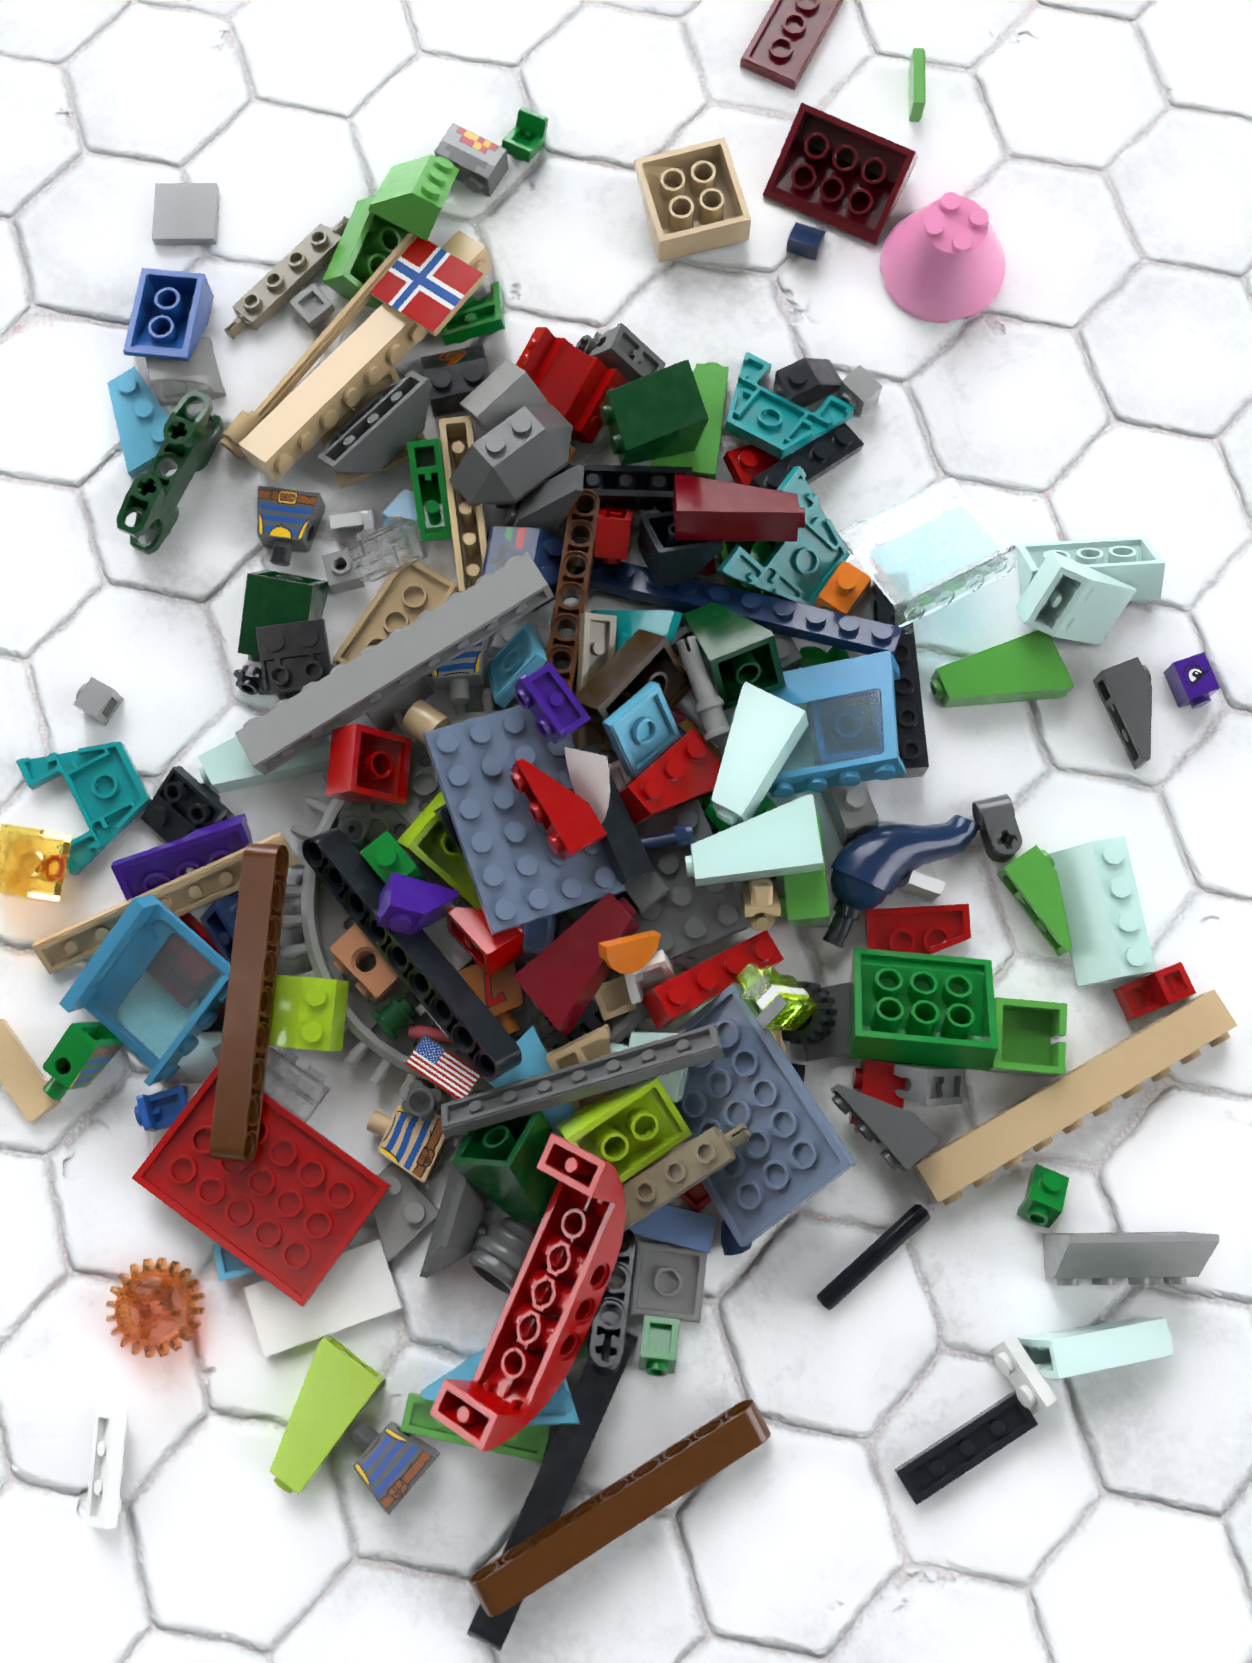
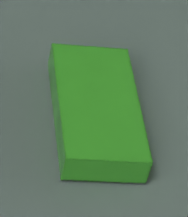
M913 48L908 67V122H919L926 103L924 48Z

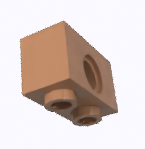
M356 923L329 948L335 955L331 960L332 963L345 976L350 971L359 980L355 987L368 1000L374 996L380 1002L384 1001L403 982ZM367 955H374L376 957L375 967L369 972H362L360 969L361 960Z

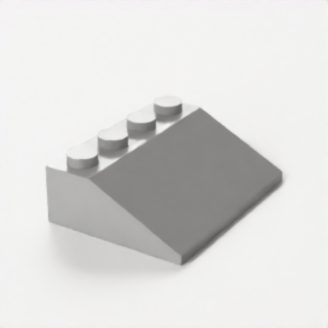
M1199 1232L1042 1233L1045 1277L1056 1279V1284L1061 1286L1079 1285L1078 1278H1092V1285H1115L1114 1278H1128V1284L1149 1285L1151 1284V1277H1164V1284H1187L1186 1277H1199L1220 1242L1219 1234Z

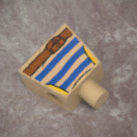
M398 1105L393 1117L375 1110L366 1127L367 1130L383 1137L377 1150L379 1153L418 1180L429 1183L449 1138H445L442 1132L440 1115L435 1114L431 1121H423L419 1116L411 1113L406 1114L402 1110V1106Z

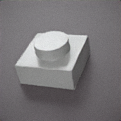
M314 283L289 301L291 308L310 329L314 328L335 311L332 302Z

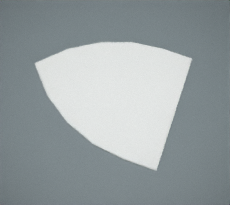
M564 747L568 772L575 794L590 804L602 824L610 799L607 756Z

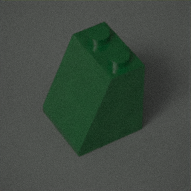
M689 360L678 362L607 391L604 404L600 407L601 420L605 426L608 425L611 433L610 447L612 453L618 455L621 466L695 451L709 420Z
M272 570L247 573L238 653L247 654L250 661L260 662L256 627L322 619L329 591L328 581Z
M716 602L683 614L689 637L696 636L697 643L715 694L724 700L723 711L737 705L742 686L745 682L768 693L786 686L772 631Z
M542 1111L468 1132L450 1162L458 1172L507 1215L520 1223L540 1225L559 1181L537 1168L551 1133L555 1134Z

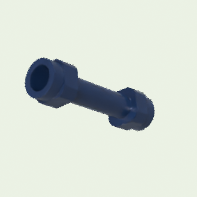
M692 824L674 826L675 831L640 837L645 850L678 845L679 849L689 847L691 844L696 843Z

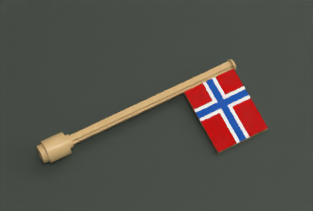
M409 232L255 411L251 410L249 413L244 410L240 412L223 432L224 437L220 443L234 456L241 459L244 453L239 443L283 401L372 296L436 337L486 279L485 275L432 242Z

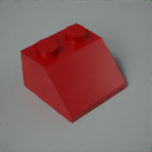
M358 723L332 729L326 796L352 803L406 805L412 739Z

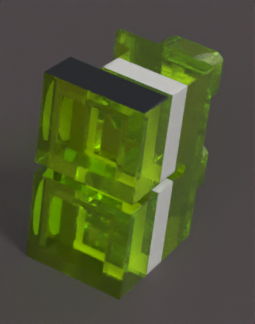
M750 963L736 977L745 988V991L739 997L742 1000L755 1001L762 1009L756 1020L763 1029L796 1031L819 1008L793 976L779 974L773 966L767 965L760 969L757 964Z

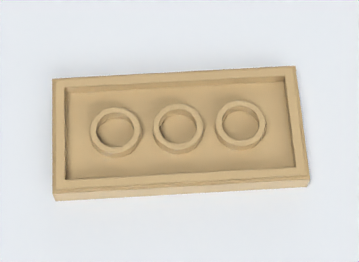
M404 553L333 656V662L339 665L357 658L363 649L368 646L378 645L386 640L395 629L407 627L415 622L423 612L436 609L446 603L449 596L459 592L458 585Z

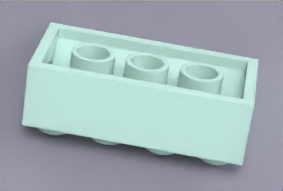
M1146 536L1016 545L1022 595L1049 552L1053 551L1136 588V592L1130 600L1133 603L1141 604L1149 600L1161 599L1166 562Z
M1120 836L1090 841L1049 853L1055 863L1054 869L1058 873L1072 949L1069 950L1077 987L1143 977L1155 972L1156 968L1126 837Z

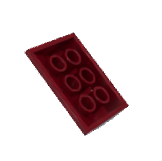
M801 102L763 196L876 245L909 180L918 155L916 151Z

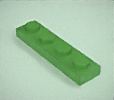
M410 1392L408 1394L400 1431L475 1447L430 1415L435 1401L423 1399L422 1395ZM551 1425L525 1426L515 1436L490 1451L543 1463Z

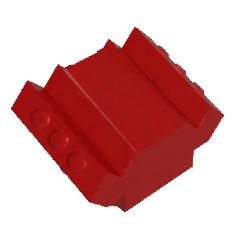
M547 327L535 328L516 363L518 367L529 375L547 401L573 426L571 442L573 439H576L581 443H593L603 426L600 407L604 404L607 391L627 383L617 369L606 368L598 357L589 356L574 347L566 338H556Z

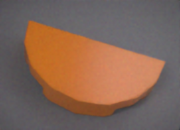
M651 930L598 943L599 956L605 960L608 967L616 972L632 974L642 969L652 959L658 948L661 934Z

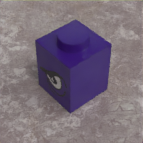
M1205 652L1173 662L1163 672L1178 708L1191 705L1192 709L1208 704L1212 701L1210 697L1220 689Z

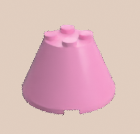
M948 192L942 198L906 216L892 228L882 247L880 270L887 293L900 308L910 315L925 321L949 323V320L974 317L992 303L1003 283L1006 263L1002 245L988 220L987 211L967 197L959 196L954 192Z

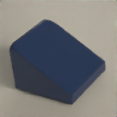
M796 222L789 235L786 251L816 260L825 231Z

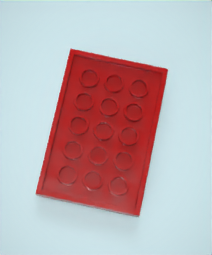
M218 1063L133 1175L132 1179L303 1307L380 1203L391 1185L265 1092L263 1093L258 1147L252 1162L242 1163L213 1159L210 1154V1139L219 1069Z

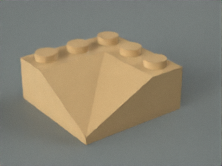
M725 137L634 160L650 236L659 263L749 240L751 217Z

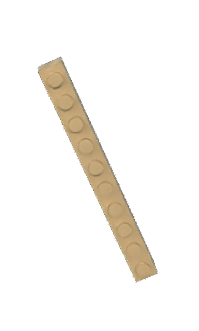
M459 230L441 247L443 250L482 272L485 277L493 269L486 246ZM383 303L239 443L249 464L276 482L307 451L312 449L315 443L329 429L333 428L337 421L354 407L374 385L378 384L381 378L395 364L399 363L424 338L428 331Z
M1215 989L1202 993L920 1159L911 1168L932 1203L943 1201L946 1206L963 1196L961 1189L971 1183L976 1188L993 1178L991 1172L1003 1165L1004 1169L1007 1170L1023 1161L1024 1159L1021 1154L1030 1148L1037 1152L1054 1142L1051 1136L1062 1130L1064 1134H1068L1083 1125L1081 1118L1092 1112L1094 1117L1108 1111L1113 1107L1110 1102L1111 1100L1122 1095L1123 1099H1127L1142 1090L1140 1083L1150 1077L1155 1082L1172 1072L1169 1066L1180 1060L1182 1064H1186L1199 1057L1201 1053L1198 1049L1209 1043L1211 1047H1214L1230 1038L1228 1031L1238 1025Z

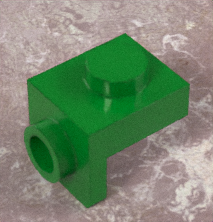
M521 107L518 110L516 126L504 137L501 147L507 149V154L512 155L513 158L529 163L544 147L548 118Z
M1035 1164L1030 1172L1025 1199L1019 1205L1017 1215L1027 1219L1034 1225L1050 1228L1063 1211L1069 1177Z

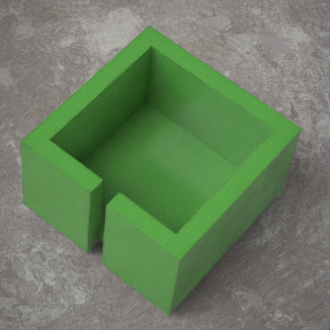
M994 998L998 1051L989 1072L1045 1077L1065 1075L1066 1042L1051 1044V1039L1066 1036L1067 1003Z

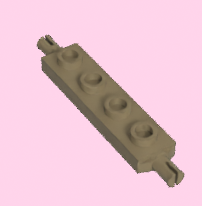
M344 216L333 228L320 223L232 306L237 318L224 329L226 334L234 340L246 327L257 331L332 260L349 219Z
M740 1123V1125L726 1134L718 1127H712L624 1184L623 1190L626 1203L624 1231L734 1161L736 1158L733 1146L751 1136L750 1132L746 1130L748 1128L745 1124Z

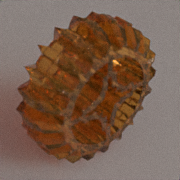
M165 1257L158 1258L155 1264L151 1258L144 1259L142 1268L138 1264H132L129 1267L131 1276L126 1273H121L118 1276L123 1287L112 1286L110 1292L116 1295L117 1299L109 1300L105 1304L109 1308H115V1314L106 1317L107 1322L116 1321L118 1325L111 1330L110 1334L116 1336L123 1333L124 1336L120 1340L119 1345L126 1347L133 1342L131 1353L137 1355L144 1348L146 1358L154 1357L156 1350L160 1357L167 1356L170 1348L175 1352L181 1350V1339L189 1342L194 1338L188 1327L198 1329L202 1325L199 1320L194 1318V1315L205 1313L204 1307L196 1306V1301L204 1299L205 1294L203 1292L194 1294L193 1291L194 1288L199 1286L200 1280L194 1279L188 1282L187 1279L191 1275L192 1270L185 1268L179 1272L180 1262L174 1260L168 1266ZM148 1278H162L160 1285L155 1286L151 1294L135 1292L139 1285ZM172 1285L180 1295L182 1309L175 1306L172 1301V1293L174 1291ZM159 1300L160 1304L157 1306L161 1305V1311L163 1312L153 1314L151 1311L154 1309H150L151 1304L148 1302ZM131 1306L137 1309L140 1318L137 1326L132 1319ZM161 1320L177 1323L174 1329L164 1337L149 1336L152 1329L157 1328Z

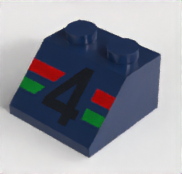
M493 526L489 532L481 576L488 573L493 574L504 567L510 558L517 555L522 556L528 552L554 595L553 598L532 610V612H535L555 600L564 541L541 528Z

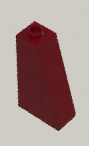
M674 474L673 511L675 540L797 542L798 528H804L805 508L799 507L798 495L795 493L684 474Z
M611 892L604 896L513 976L555 1028L565 1036L572 1031L612 970L607 966L605 960L599 956L598 943L634 935L640 927L633 919L637 911L624 897L618 901Z

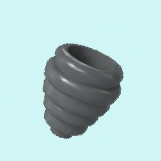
M511 1217L503 1218L499 1225L491 1226L486 1235L478 1237L474 1244L475 1251L471 1253L469 1258L470 1266L488 1283L510 1295L539 1228V1224L520 1223L514 1221Z

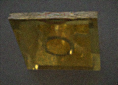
M1 823L0 896L60 903L73 835Z

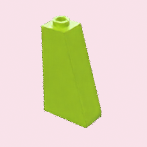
M330 1334L323 1337L317 1346L269 1471L276 1477L274 1482L287 1493L294 1491L299 1494L307 1487L386 1379Z

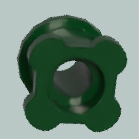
M393 995L391 997L392 1001L379 1012L373 1010L370 1014L390 1039L395 1041L399 1038L396 1033L407 1024L411 1023L413 1025L415 1023L412 1016L417 1012L404 996L398 1000Z

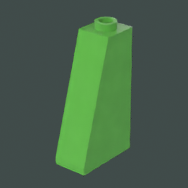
M714 362L696 364L693 374L709 418L696 450L653 459L651 466L692 467V476L716 479L729 367L721 366Z
M1039 630L938 667L931 677L932 681H930V689L936 700L940 699L944 708L1057 699L1065 697L1074 687L1051 635Z

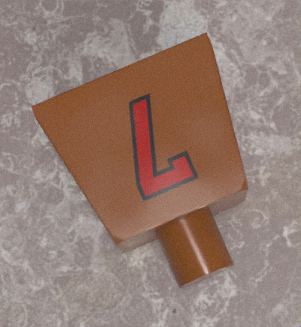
M515 960L490 976L478 963L458 971L510 1036L521 1031L513 1013L524 1009L526 1006L521 985L513 977L517 974Z

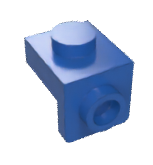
M180 1085L155 1094L137 1096L138 1105L134 1107L137 1123L139 1126H143L145 1131L151 1132L170 1127L190 1101L187 1087Z

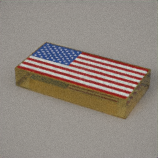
M425 1034L404 1063L455 1099L470 1096L482 1078L470 1064Z

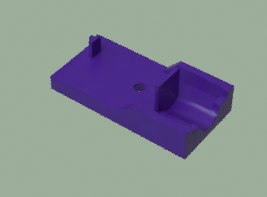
M245 813L196 829L179 840L113 861L111 869L126 900L187 874V868H194L196 870L245 848L249 843H253ZM236 891V892H234V893H232V894H230V895H227V896H225V897H228V896L237 894V893H239V891Z

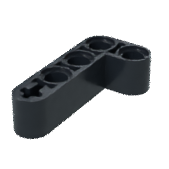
M630 1229L624 1231L622 1239L629 1249L619 1253L611 1275L619 1276L625 1284L618 1289L610 1288L607 1285L593 1318L589 1365L596 1374L601 1376L614 1374L620 1367L623 1355L636 1248V1237ZM607 1311H612L619 1316L620 1321L615 1325H607L601 1320L600 1316ZM604 1338L611 1339L609 1362L601 1361Z

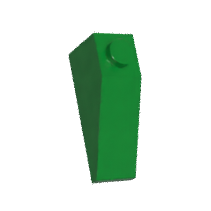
M440 438L406 442L420 541L452 538L441 440Z

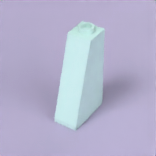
M747 682L744 683L740 692L711 798L717 812L716 816L732 826L735 823L740 824L752 818L809 725L805 710Z
M237 736L197 756L203 766L198 769V772L207 787L213 785L220 793L328 770L331 743L328 737L264 775L252 766Z
M813 794L802 796L691 844V855L685 856L687 877L694 876L695 885L703 886L822 870L823 856Z
M1162 1317L1135 1318L1017 1338L1041 1375L1046 1378L1055 1379L1174 1355L1171 1344L1172 1333L1167 1325L1166 1318Z

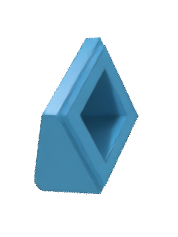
M407 489L399 493L381 516L383 520L406 534L418 528L414 493Z

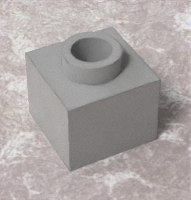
M859 365L841 381L838 396L841 400L854 406V412L861 417L878 402L883 386Z
M354 547L322 555L329 587L333 595L365 587ZM346 566V568L343 570H337L338 568Z
M91 676L88 683L83 684L79 688L73 705L85 715L106 726L124 698L113 688Z

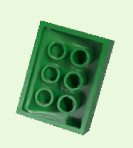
M854 947L848 1021L849 1058L989 1071L998 1051L991 960Z

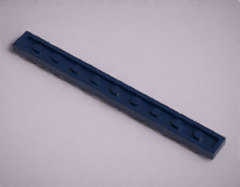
M594 557L590 589L686 612L716 602L774 633L866 655L891 650L893 656H895L901 638L902 627L694 578L690 582L678 583L673 586H657L647 567L626 562L607 564L601 562L600 557ZM577 567L573 575H579L584 570Z

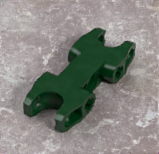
M193 389L182 397L164 425L163 435L165 441L147 473L137 476L133 481L116 519L117 528L121 532L130 535V545L133 548L148 555L158 550L171 532L179 516L177 505L195 472L204 469L208 464L222 435L223 420L221 416L212 413V400L206 394ZM193 401H202L204 403L203 410L195 416L189 415L187 412L189 404ZM208 421L215 423V429L210 434H206ZM177 469L173 475L166 476L168 471ZM132 512H136L134 526H127L125 523L126 517ZM148 528L155 531V538L151 543H139V536L145 534Z

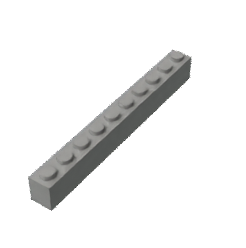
M528 552L522 556H514L505 563L504 567L493 574H485L476 581L475 585L467 590L459 591L449 596L446 603L436 609L423 612L412 624L395 629L386 640L378 645L366 647L357 658L348 663L337 665L323 679L310 682L297 695L277 702L272 707V710L263 716L248 720L242 729L235 732V735L252 766L266 775L331 735L332 729L346 726L427 676L432 671L550 600L554 595Z

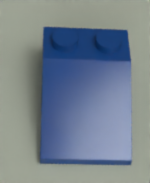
M142 268L123 353L128 356L189 361L208 325L214 298L205 274Z

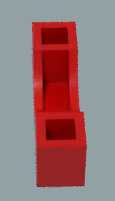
M765 930L652 988L643 997L642 1003L657 1030L712 1000L732 983L743 986L769 972L782 962L784 958L769 932Z

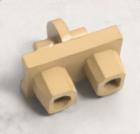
M770 877L748 880V886H741L744 914L750 921V928L755 931L768 930L775 923L776 917L781 916V906L776 886H773Z

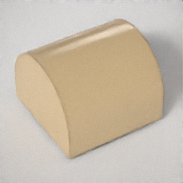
M424 700L415 702L409 708L402 723L404 730L424 745H426L423 738L425 732L452 724L448 717Z

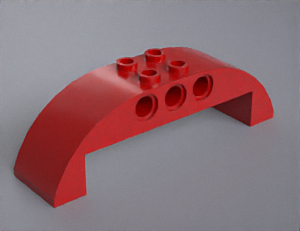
M553 1133L550 1135L537 1168L559 1181L472 1381L444 1379L430 1411L432 1417L482 1452H488L500 1446L520 1432L536 1417L557 1391L582 1346L613 1273L622 1244L626 1203L623 1185L618 1172L612 1163Z

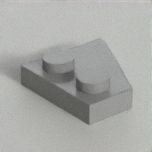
M391 1162L378 1174L391 1187L373 1211L385 1257L389 1262L437 1218L439 1211L409 1176L394 1162Z

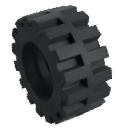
M807 981L790 982L787 986H784L804 989L809 994L806 999L811 997L819 1008L813 1013L812 1020L807 1027H799L796 1031L781 1030L782 1039L790 1041L792 1044H813L822 1041V1037H828L831 1033L829 1028L835 1027L836 1021L832 1020V1016L837 1015V1009H832L835 1000L833 997H828L830 992L826 988H821L820 984ZM794 994V995L786 1002V1003H787V1006L790 1004V1002H791L798 994ZM780 1011L775 1018L787 1021L793 1015V1012Z

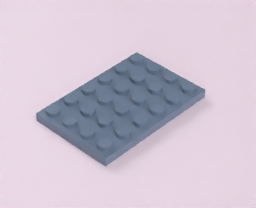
M521 705L428 731L423 735L491 935L601 900L609 892L612 895H616L626 890L625 885H621L602 841L566 861H563L560 854L555 855L547 843L546 837L548 833L542 823L537 824L529 812L528 806L531 804L524 792L520 794L515 789L510 777L513 774L511 768L517 760L523 758L575 793L568 767L564 760V747L576 749L571 734L557 744H554L550 737L545 738L536 726L537 719L531 710H526Z
M732 983L674 1031L687 1032L716 1023L724 1057L688 1067L683 1100L673 1103L693 1134L680 1144L701 1135L712 1127H718L726 1134L740 1125V1123H744L748 1128L746 1130L750 1132L751 1136L747 1137L748 1143L734 1148L736 1159L701 1181L739 1246L744 1247L856 1165V1162L770 1030L763 1029L756 1020L759 1014L740 984Z

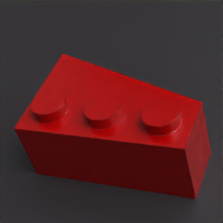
M694 729L681 736L619 791L634 825L693 800L713 795L721 761Z

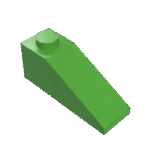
M1035 845L997 873V876L1059 957L1072 949L1058 873L1054 869L1055 863L1052 857L1045 850H1040Z

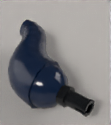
M955 815L943 824H884L870 827L855 836L840 851L830 867L833 869L830 879L831 888L837 899L833 911L836 912L822 940L843 949L854 920H859L862 911L872 910L882 904L887 895H892L899 882L911 871L923 865L950 858L964 851L976 836L980 825L970 819Z

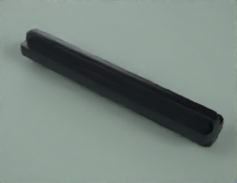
M915 1204L817 1294V1299L827 1310H832L930 1219L931 1216L921 1204Z

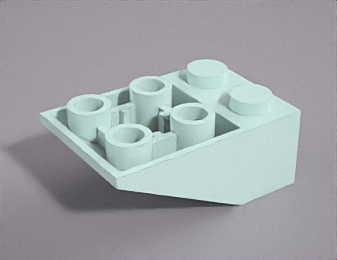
M1050 551L1015 608L1027 626L1053 637L1100 646L1133 597L1136 588Z

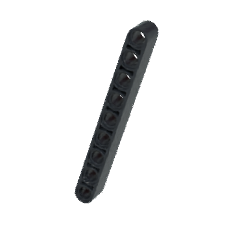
M332 828L305 839L302 844V853L308 865L475 1071L484 1080L493 1081L517 1067L522 1061V1054L517 1043L425 931L421 929L412 935L377 926L379 896L385 883L340 829Z
M625 1331L621 1364L619 1369L610 1376L596 1374L591 1369L588 1359L572 1395L580 1424L558 1426L502 1554L560 1517L638 1339L637 1336ZM604 1338L601 1361L609 1362L611 1339ZM523 1600L494 1617H488L481 1604H479L467 1635L501 1651Z

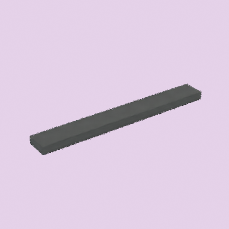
M716 1023L441 1104L442 1132L445 1138H450L724 1057Z

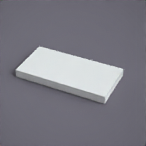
M381 1239L344 1251L303 1307L267 1280L244 1287L264 1358L403 1308L389 1261L385 1257Z

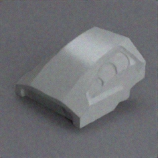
M210 337L200 338L189 361L145 357L150 380L161 407L168 405L177 406L182 397L193 389L210 396L211 400L226 396ZM193 401V402L190 403V404H199V403H203V402H202V401Z

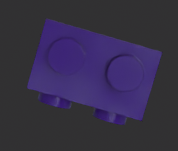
M551 662L529 676L526 674L521 676L514 687L516 689L515 695L520 705L526 710H531L537 719L536 726L545 738L550 737L554 744H557L591 720L588 713Z

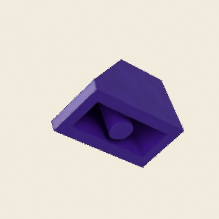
M392 872L380 892L377 926L412 935L446 916V909L453 906L458 898L459 891Z

